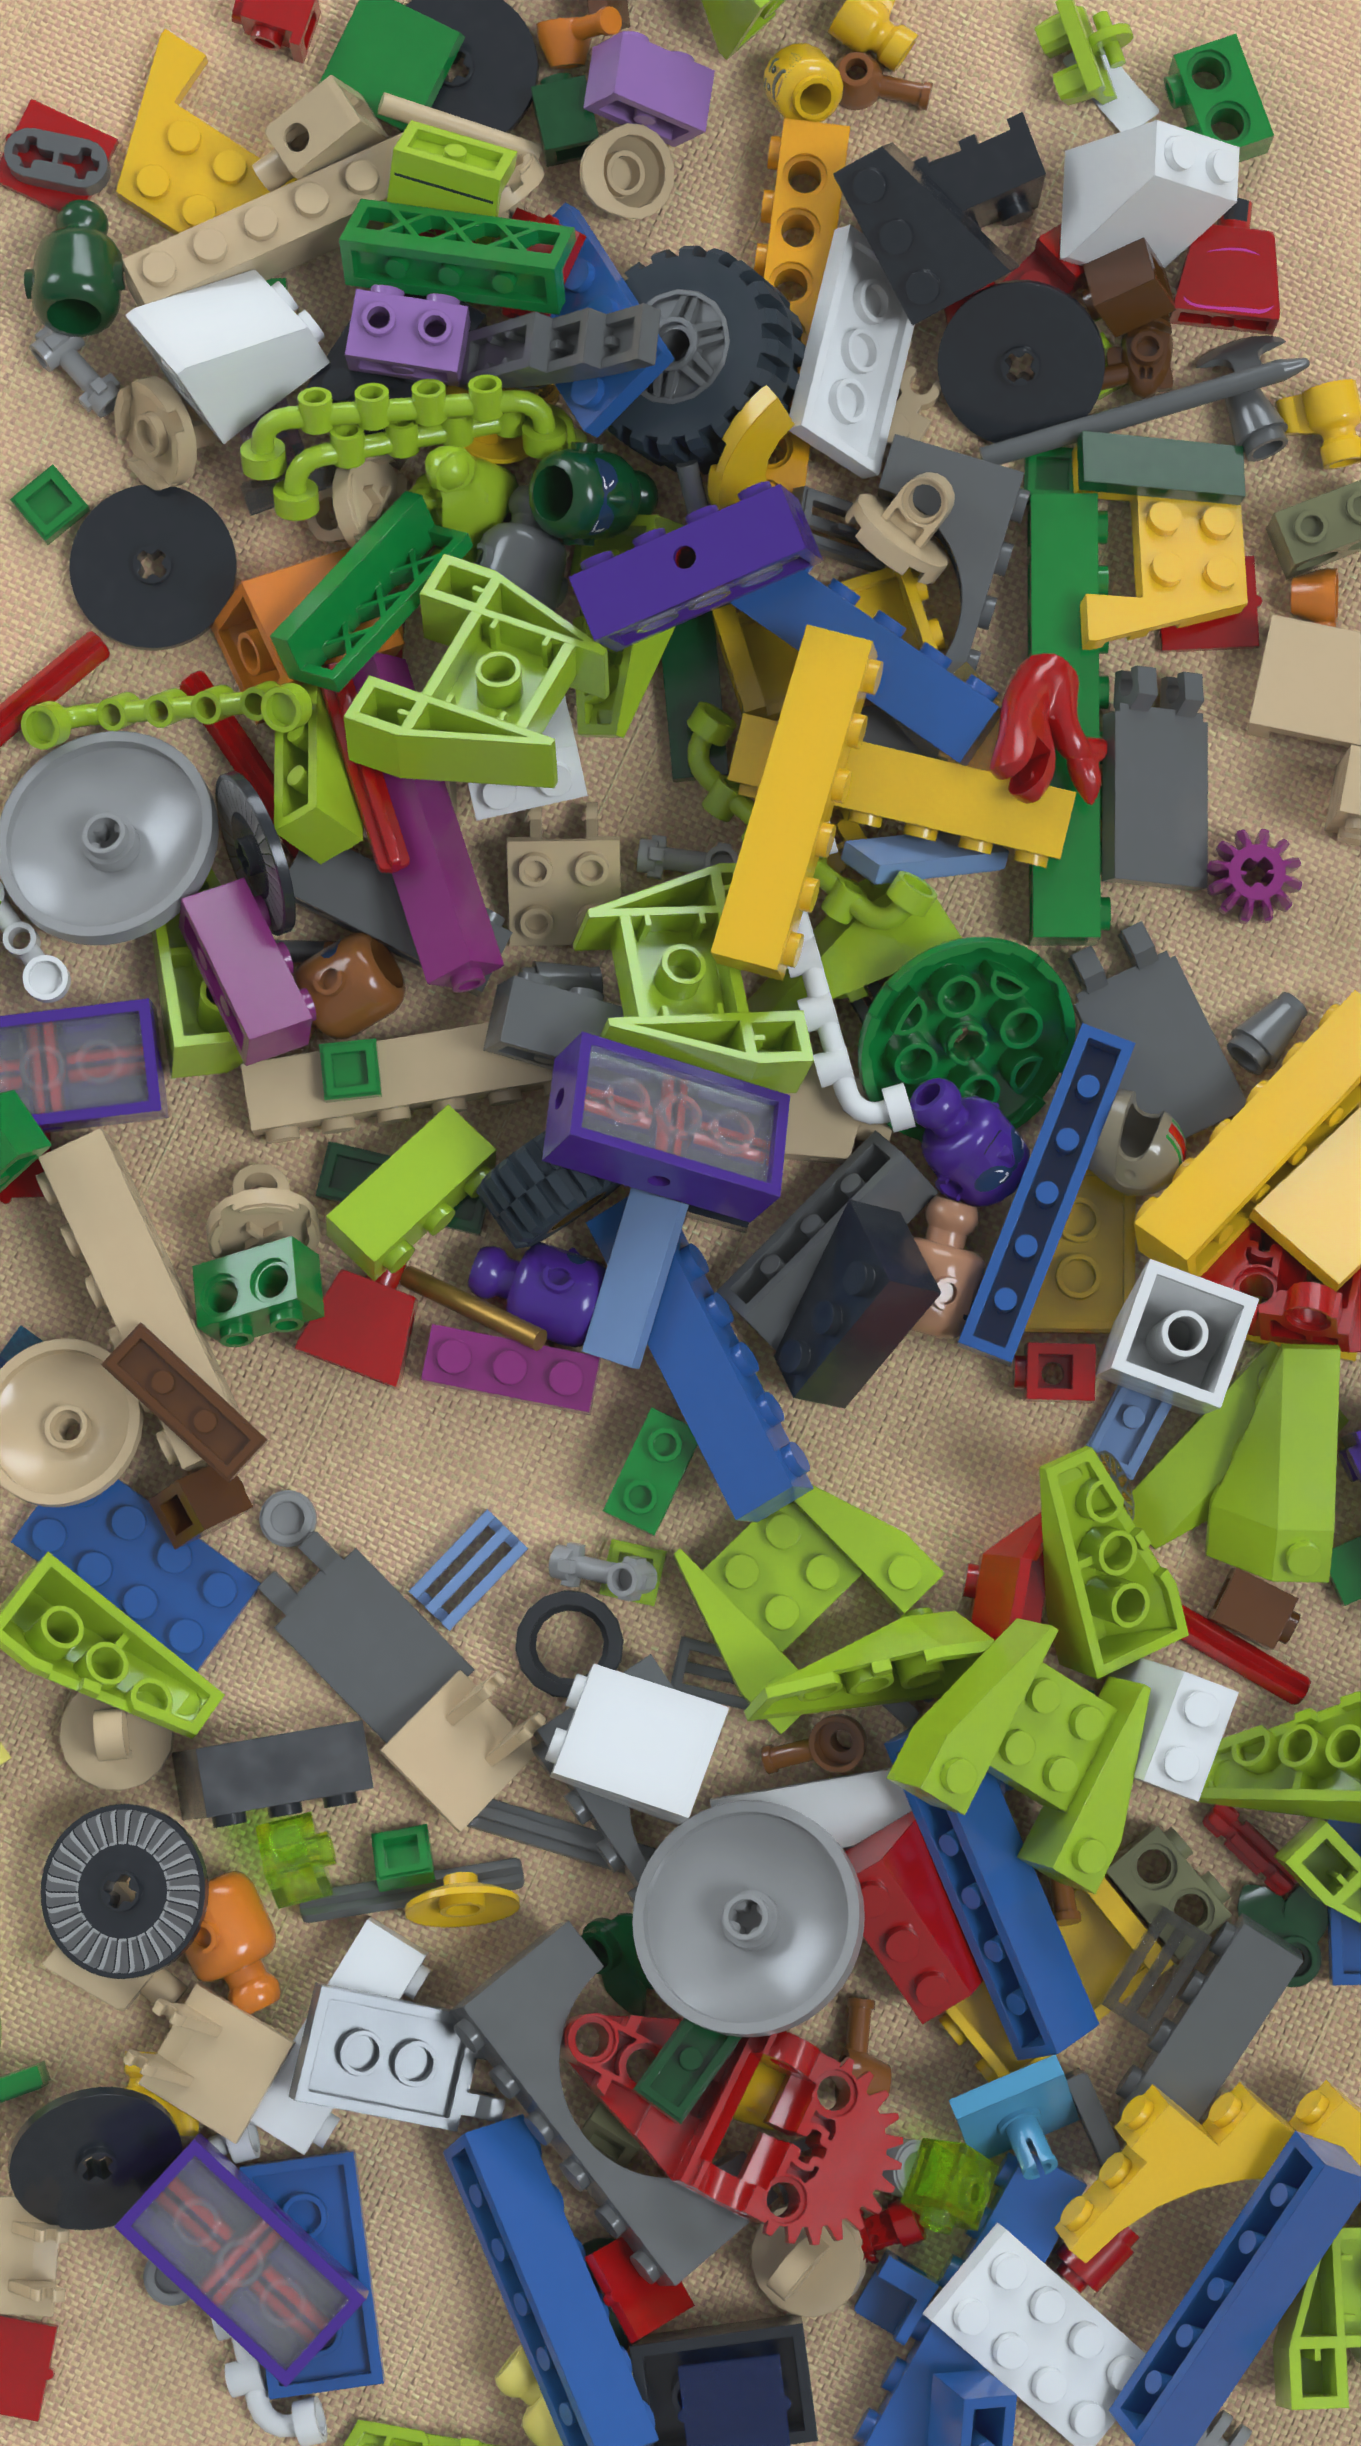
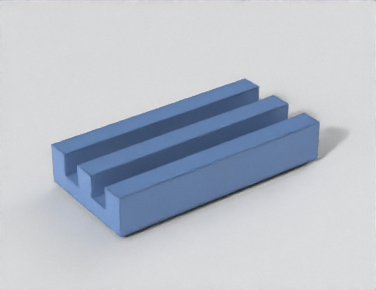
M487 1509L408 1592L451 1631L519 1560L528 1548ZM489 1526L495 1534L444 1588L432 1598L426 1590ZM505 1541L512 1549L449 1614L442 1606Z

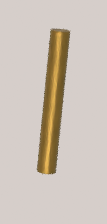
M408 1266L402 1274L400 1283L403 1287L520 1344L538 1351L546 1342V1330L418 1268Z

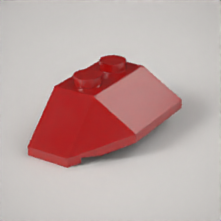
M1041 1511L979 1554L978 1565L967 1564L962 1597L972 1598L968 1620L994 1639V1641L1016 1618L1041 1623L1045 1600Z

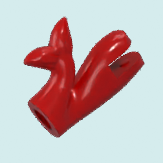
M1043 653L1032 655L1022 662L1013 675L1001 704L998 737L989 771L999 780L1011 777L1008 787L1010 794L1025 804L1034 803L1045 794L1053 779L1056 748L1060 755L1066 759L1068 773L1076 790L1087 804L1092 805L1098 796L1101 786L1099 762L1105 758L1108 744L1105 739L1087 737L1084 734L1077 712L1078 675L1063 657L1056 654Z

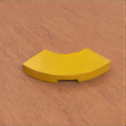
M767 385L763 386L745 404L741 412L739 411L722 438L727 445L719 462L710 467L708 496L711 505L716 504L719 510L739 502L738 493L742 490L767 481L765 474L769 458L778 442L795 425L779 398Z

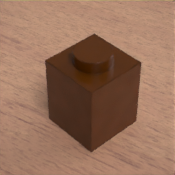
M1144 237L1083 265L1089 288L1082 291L1086 308L1095 322L1103 319L1115 338L1176 311L1165 268Z
M209 1465L176 1480L148 1500L175 1550L226 1526L253 1508L245 1492L244 1485L238 1476L228 1483Z
M1231 1568L1207 1619L1266 1650H1274L1278 1641L1286 1645L1297 1627L1301 1614L1293 1610L1299 1598L1239 1568Z

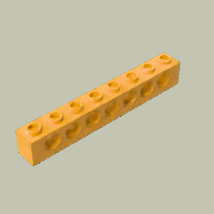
M784 118L782 137L771 135L767 169L777 170L775 190L764 189L760 223L771 225L768 244L757 243L754 271L775 288L788 281L796 282L804 288L806 293L802 298L796 301H789V310L799 318L803 333L797 339L806 346L834 230L838 229L842 191L833 173L846 166L850 126ZM806 174L815 178L819 186L810 193H800L794 190L789 182L795 176ZM792 228H801L811 235L812 240L803 247H793L787 244L782 236ZM788 431L777 444L784 450L785 457L776 464H768L765 475L772 487L781 484L792 493L793 488L806 485L810 444Z

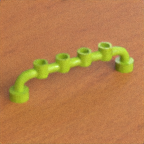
M485 374L472 378L468 383L469 393L446 395V388L443 382L437 379H423L412 385V397L389 399V390L386 386L379 383H367L355 390L354 402L332 403V394L329 390L321 387H311L299 393L298 406L275 409L260 418L253 429L252 438L241 445L240 455L242 471L247 477L254 480H271L281 476L287 469L285 444L282 440L276 438V435L284 430L301 428L307 434L321 435L331 431L334 426L358 424L364 430L377 431L386 428L391 422L414 420L419 425L431 427L444 423L447 417L471 416L479 422H493L500 419L504 413L517 412L530 417L522 425L524 452L530 457L544 459L553 451L568 448L567 425L563 419L553 416L551 407L542 397L529 391L503 390L501 379L494 375Z
M547 403L552 409L553 416L563 419L567 425V449H571V442L587 443L586 434L573 426L570 416L562 408ZM517 412L504 413L500 419L493 422H479L471 416L447 417L444 423L431 427L418 425L414 420L395 421L385 428V432L364 435V429L360 428L358 424L334 426L330 431V442L304 449L290 463L286 470L285 479L274 486L275 513L280 518L289 521H302L315 516L320 509L318 486L308 477L315 469L322 466L334 464L339 468L352 469L363 465L366 458L386 454L394 458H410L418 454L420 448L439 444L466 447L473 442L474 438L497 434L504 438H516L522 436V425L530 417Z
M265 681L246 689L244 692H234L229 686L220 684L201 691L194 696H187L182 690L171 688L142 700L131 692H122L104 699L100 703L82 704L66 708L54 701L37 704L24 712L21 720V729L26 741L34 748L46 750L64 743L68 739L71 729L101 725L108 731H118L137 722H149L154 727L164 728L191 718H196L201 723L210 725L232 715H245L253 721L264 719L273 730L286 733L304 726L309 721L312 715V701L307 691L300 685L295 683L280 685L275 681Z
M701 701L687 720V725L693 731L688 744L687 760L694 778L708 791L702 806L708 813L719 820L730 822L735 814L748 826L754 801L749 797L738 795L740 784L727 780L728 776L722 775L715 769L709 757L712 744L724 746L737 725L727 713L710 703ZM746 830L741 836L742 841L744 840ZM820 857L818 859L813 878L820 880V888L827 893V896L821 903L822 910L828 916L843 924H849L852 918L855 917L858 921L872 929L889 930L903 924L912 914L924 917L937 898V893L929 884L906 871H899L887 889L886 893L893 901L887 907H878L867 898V892L853 880L838 874L827 864V858Z

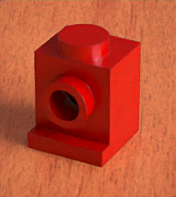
M235 0L232 22L242 25L244 33L250 35L249 39L256 45L274 51L280 50L281 46L290 48L293 61L304 64L321 15L318 0Z
M1027 1342L1024 1345V1355H1015L1013 1358V1389H1024L1023 1401L1091 1404L1095 1401L1096 1344ZM1046 1364H1056L1061 1368L1062 1379L1058 1384H1048L1042 1378V1369Z

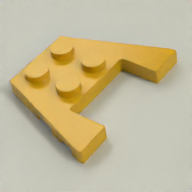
M164 29L159 38L116 194L120 200L176 235L270 193V191L263 185L252 167L261 158L179 106L208 64V60L204 53L167 29ZM293 177L291 180H289L281 187L290 184L298 179Z
M1076 444L1072 451L1074 493H1098V499L1130 502L1136 597L1086 594L1080 602L1082 650L1101 648L1106 642L1125 637L1127 641L1145 637L1149 631L1173 625L1181 628L1241 613L1248 603L1241 504L1233 505L1079 490Z

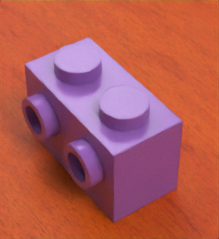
M622 31L593 47L583 109L620 125L626 123L644 125L658 133L665 144L676 147L706 132L715 70L694 62V58L687 53L669 51L650 43L648 37L641 33Z
M373 285L370 291L356 289L345 350L348 369L417 381L437 379L445 385L460 387L471 323L468 306L460 305V300L445 294H428L426 300L406 297L401 289L387 285Z

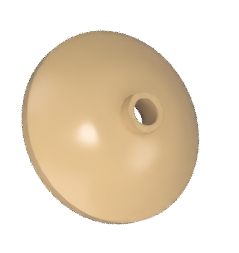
M69 1338L53 1339L24 1349L0 1369V1485L21 1500L34 1505L66 1507L96 1497L113 1485L124 1473L139 1446L143 1429V1407L140 1401L101 1365L111 1354L110 1352L84 1340ZM74 1424H80L79 1435L73 1440H67L66 1434L68 1429Z

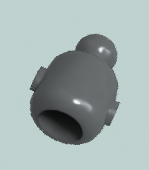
M521 485L509 497L508 505L511 521L499 523L489 528L483 534L480 543L477 544L478 554L475 564L497 571L555 612L556 608L565 600L568 592V580L564 577L567 557L566 549L557 537L546 533L535 521L529 506V485Z

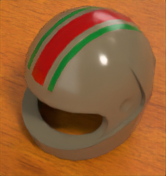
M1119 1088L1088 1169L1109 1187L1126 1196L1158 1193L1172 1183L1176 1170L1186 1159L1185 1136L1179 1124L1165 1110L1159 1114L1146 1113L1137 1106L1135 1091Z

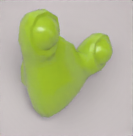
M455 445L440 446L430 451L425 459L426 473L417 478L409 492L423 495L435 525L469 534L473 547L462 560L475 564L478 552L477 544L480 543L483 534L489 528L503 523L508 516L509 497L519 487L515 475L506 468L472 456L463 447ZM436 546L428 557L439 554L445 547Z

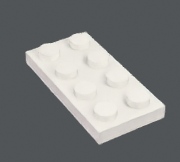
M851 225L834 230L805 348L804 359L799 373L800 377L796 385L789 414L795 425L789 431L860 478L866 479L879 476L915 325L912 326L867 238Z
M996 2223L923 2312L927 2318L992 2375L1015 2392L1024 2403L1073 2446H1096L1116 2420L1109 2412V2408L1146 2355L999 2223Z

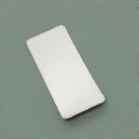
M1073 51L1063 59L1066 67L1077 63ZM1102 55L1117 99L1104 105L1099 103L1094 97L1091 99L1106 117L1122 132L1143 125L1159 113L1158 107L1143 93L1122 67L1111 69L1106 55Z

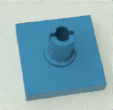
M1056 2054L949 2099L974 2165L1013 2149L1020 2164L1021 2173L1028 2180L1040 2177L1031 2154L1032 2151L1036 2152L1046 2175L1058 2166L1057 2158L1053 2155L1045 2135L1080 2120L1065 2074Z

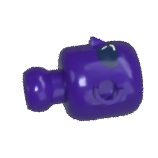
M943 1078L930 1079L915 1090L910 1099V1106L914 1121L921 1127L926 1128L922 1135L921 1149L929 1167L938 1177L935 1181L937 1189L954 1201H961L974 1207L993 1205L1014 1193L1019 1187L1029 1161L1030 1150L1019 1132L1001 1112L999 1104L977 1096L962 1098L957 1086Z
M538 1242L526 1250L521 1261L510 1258L505 1250L500 1247L485 1246L480 1248L476 1255L469 1275L468 1288L474 1295L480 1298L489 1299L497 1296L506 1299V1311L546 1330V1340L575 1348L584 1346L607 1268L596 1260L580 1255L573 1247L567 1251Z

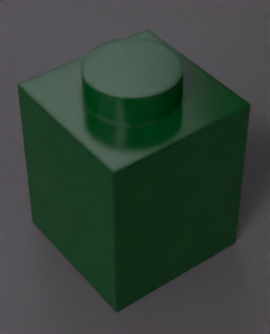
M557 73L542 79L540 85L531 86L532 104L546 167L581 160L585 149L599 137L594 113L583 109L587 88L585 75L573 77L570 73Z

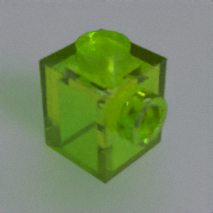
M311 1812L255 1826L263 1872L278 1909L334 1895L328 1867L337 1864L333 1842L329 1831L319 1833Z
M922 2138L901 2203L919 2214V2223L932 2231L947 2235L952 2234L953 2228L978 2231L999 2166L966 2143Z

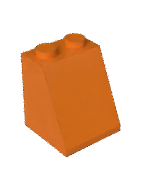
M351 547L240 583L216 617L211 629L241 692L265 681H275L280 685L295 683L301 686L304 684V682L288 677L270 635L350 551ZM380 617L361 623L353 633L372 627ZM402 625L377 651L378 653L391 656L398 654L405 645ZM346 654L327 660L321 667L327 666V664L332 662L339 663ZM264 719L260 721H255L256 725L265 722Z

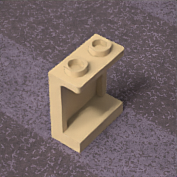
M1272 615L1247 735L1269 739L1270 732L1347 748L1351 745L1361 746V632Z

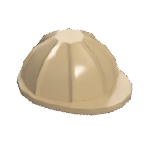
M626 123L608 130L585 149L580 162V182L584 194L590 202L605 213L621 218L643 219L657 213L668 201L674 185V163L668 146L658 133L644 125Z

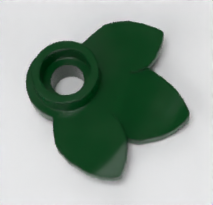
M1245 1884L1238 1897V1918L1243 1913L1300 1949L1303 1962L1287 1987L1306 1985L1315 1978L1321 1967L1322 1957L1317 1943L1323 1936L1329 1923L1326 1905L1312 1898L1301 1885L1296 1887L1287 1899L1284 1900L1266 1887Z
M620 1913L612 1920L602 1917L594 1919L585 1926L581 1937L604 1966L596 1974H602L607 1993L621 2007L634 2016H644L646 2012L647 1988H654L648 1981L636 1952L633 1937V1914Z

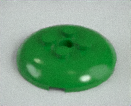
M966 937L943 942L921 952L902 965L884 983L873 999L864 1018L858 1045V1069L862 1087L868 1101H882L884 1097L881 1089L904 1083L910 1103L913 1093L920 1085L933 1078H943L957 1086L962 1098L977 1096L998 1103L999 1109L1015 1129L1019 1128L1046 1104L1043 1097L1051 1088L1059 1073H1063L1073 1048L1076 1023L1070 995L1059 975L1042 957L1027 947L1012 941L992 937ZM962 1028H967L968 1033L962 1040L955 1042L957 1037L963 1033ZM891 1122L886 1123L890 1128H892ZM915 1122L916 1127L899 1131L922 1143V1135L926 1128L921 1127Z

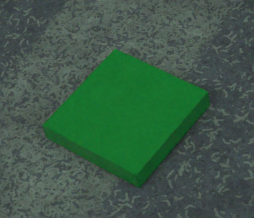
M359 0L319 83L328 76L333 75L362 94L377 119L404 132L408 126L407 123L378 114V107L383 93L385 92L432 107L465 36L395 0Z

